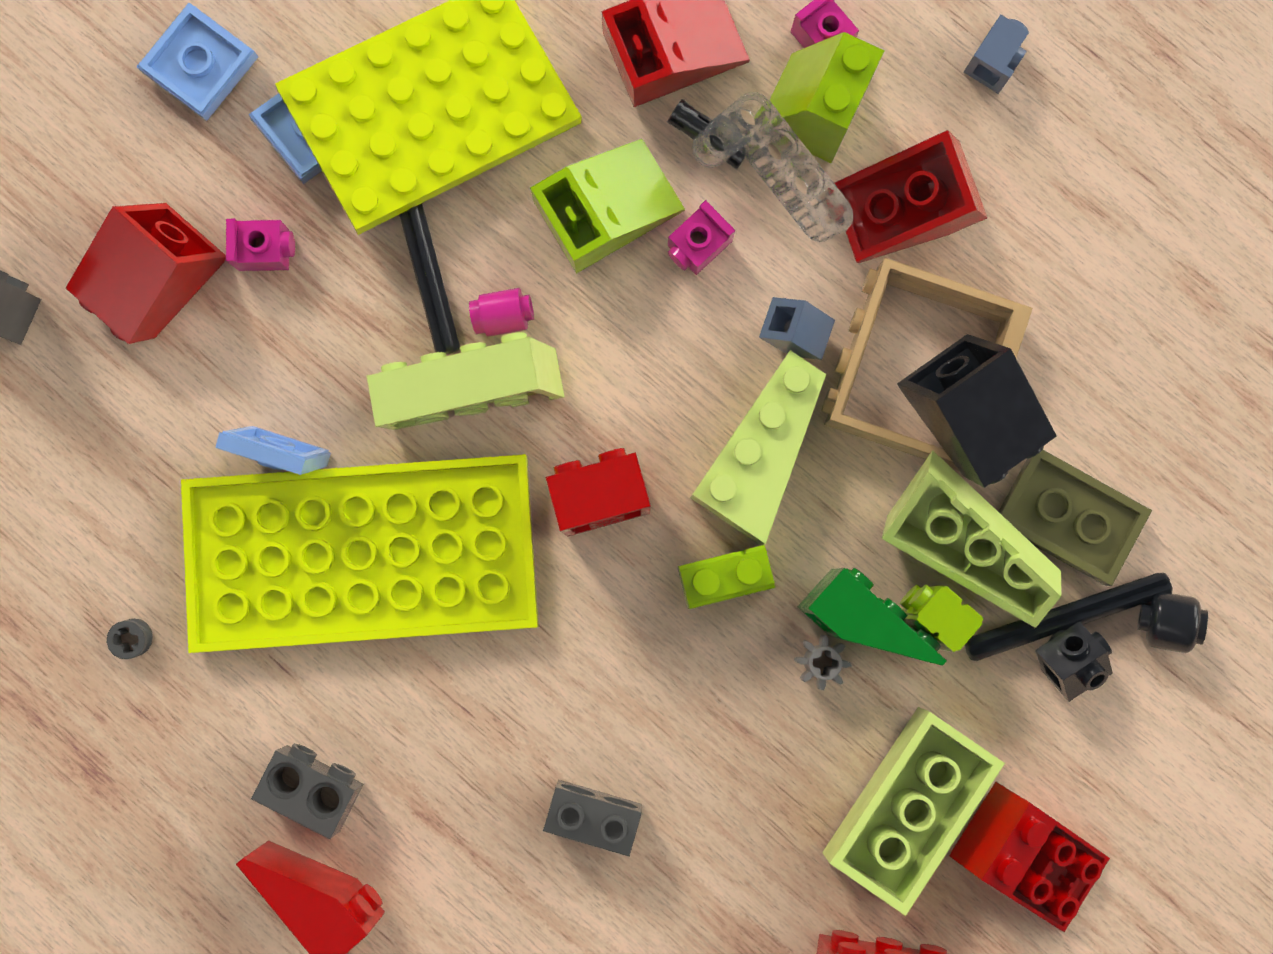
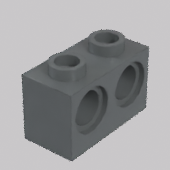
M294 743L292 747L286 745L275 750L251 800L328 839L333 838L341 831L364 784L354 779L356 773L349 768L336 763H332L330 767L316 760L317 754L303 745ZM285 767H291L297 771L300 779L297 788H291L283 781L282 774ZM323 787H331L337 792L339 804L336 808L328 807L323 803L321 799Z
M558 780L543 831L630 857L642 814V804Z

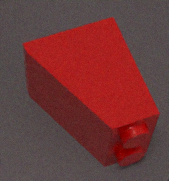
M167 203L112 206L65 289L79 300L82 308L95 314L102 320L116 338L125 341L127 344L155 339L223 265L226 255Z

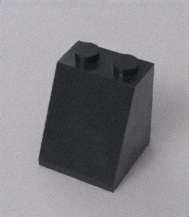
M967 334L897 383L902 393L961 474L984 488L1004 479L1010 469L1024 459L1032 458L1043 450L1044 445L1057 437L1011 348Z

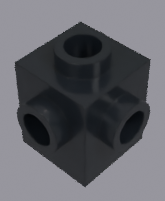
M1080 621L1068 629L1057 631L1047 643L1036 649L1042 672L1068 702L1087 690L1091 691L1099 688L1106 682L1108 676L1113 674L1109 659L1112 650L1109 644L1098 632L1095 631L1091 634Z

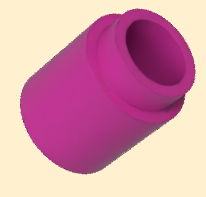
M520 288L481 294L478 300L469 301L471 323L476 335L485 333L487 337L527 330L528 321L534 320L530 295L523 296Z

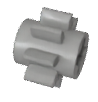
M821 635L819 645L815 646L804 640L802 643L807 649L804 657L794 658L795 662L804 664L806 669L800 679L806 682L813 676L817 677V687L820 690L825 689L826 680L832 679L836 683L842 684L843 680L838 674L842 667H851V663L842 660L839 654L844 650L845 645L838 643L833 648L828 647L829 639L827 635ZM825 650V656L832 658V666L824 667L821 674L820 668L813 666L812 662L814 658H820L822 651Z

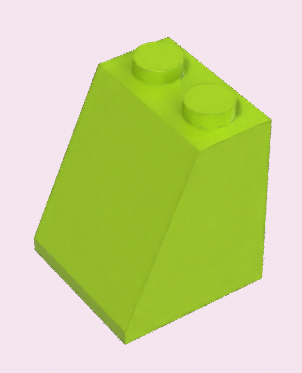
M843 32L793 52L756 129L832 163L885 50Z

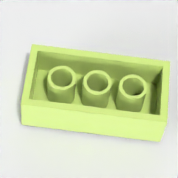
M918 707L822 853L831 865L906 916L1005 763L931 712Z

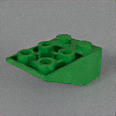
M848 568L831 569L797 606L828 636L941 666L947 662L937 652L942 647L939 642L925 630L920 628L917 631L913 627H909L904 622L908 615L889 598H886L885 601L877 598L870 591L874 584L856 568L852 570Z

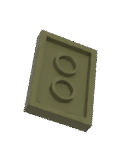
M1042 450L1036 456L1026 460L998 512L1035 547L1101 584L1112 586L1152 510L1047 451Z

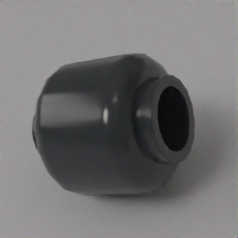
M1162 592L1153 597L1150 605H1141L1138 630L1146 631V639L1151 647L1188 653L1192 651L1196 644L1203 645L1208 625V611L1201 609L1200 602L1196 598Z

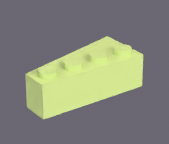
M519 332L502 336V343L486 346V343L483 342L461 346V353L446 356L444 352L426 354L420 357L421 363L407 366L406 362L385 364L381 366L382 372L367 375L375 427L395 430L448 420V411L454 410L456 416L485 413L489 409L488 403L493 402L494 406L497 407L528 405V396L535 394L548 396L549 400L565 398L556 348L529 336L527 337V333Z
M790 350L690 497L760 546L767 542L826 374Z
M932 450L887 515L882 539L1036 628L1061 597V570Z

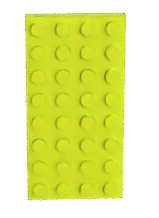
M526 454L318 469L302 475L293 472L181 479L188 653L539 627L528 460Z

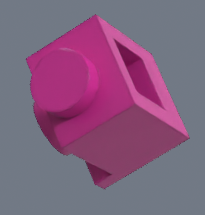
M813 0L795 14L791 28V34L803 48L843 32L857 37L859 29L834 0ZM827 25L832 32L826 31L823 27Z
M705 200L699 206V209L668 237L667 246L670 248L668 255L679 268L684 271L689 268L697 275L733 242L736 230ZM694 232H701L706 241L696 244L691 240L690 236Z
M235 218L226 219V261L238 271L289 270V257H294L295 239L293 232L289 231L281 220L237 221ZM256 238H265L263 245L256 248Z

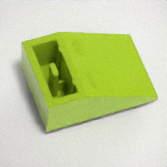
M643 139L566 166L530 187L534 204L576 274L685 211L684 206Z

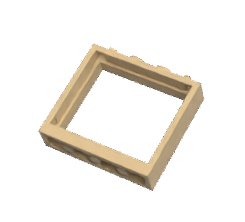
M884 258L877 267V270L869 269L865 278L862 292L868 294L864 308L857 307L848 329V332L855 334L850 349L843 347L839 355L835 372L841 373L837 388L833 389L830 387L824 399L821 411L828 413L824 425L925 460L933 450L952 469L959 471L943 448L844 415L886 286L890 285L999 322L1000 326L994 343L1011 348L1016 358L1033 308Z

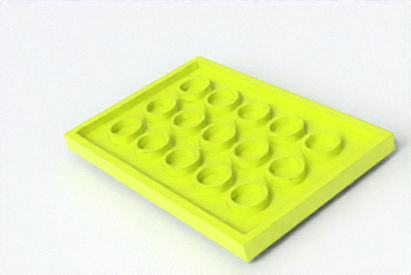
M449 0L275 83L279 95L358 235L581 124L582 120L581 114L515 0Z

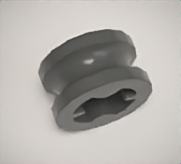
M132 618L113 625L107 634L106 642L108 649L114 656L119 659L128 660L148 651L152 644L153 634L150 626L145 621ZM130 631L131 635H138V643L131 645L134 650H130L129 643H122V634Z

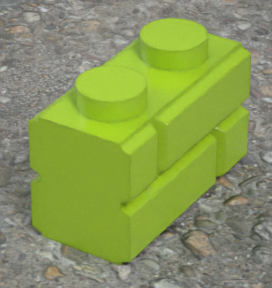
M765 545L678 566L688 609L776 588Z
M926 584L923 587L915 585L900 601V605L904 607L902 610L908 615L904 622L917 631L921 628L929 633L942 646L940 650L960 651L983 624V617L968 604H961L963 599L948 586H928Z

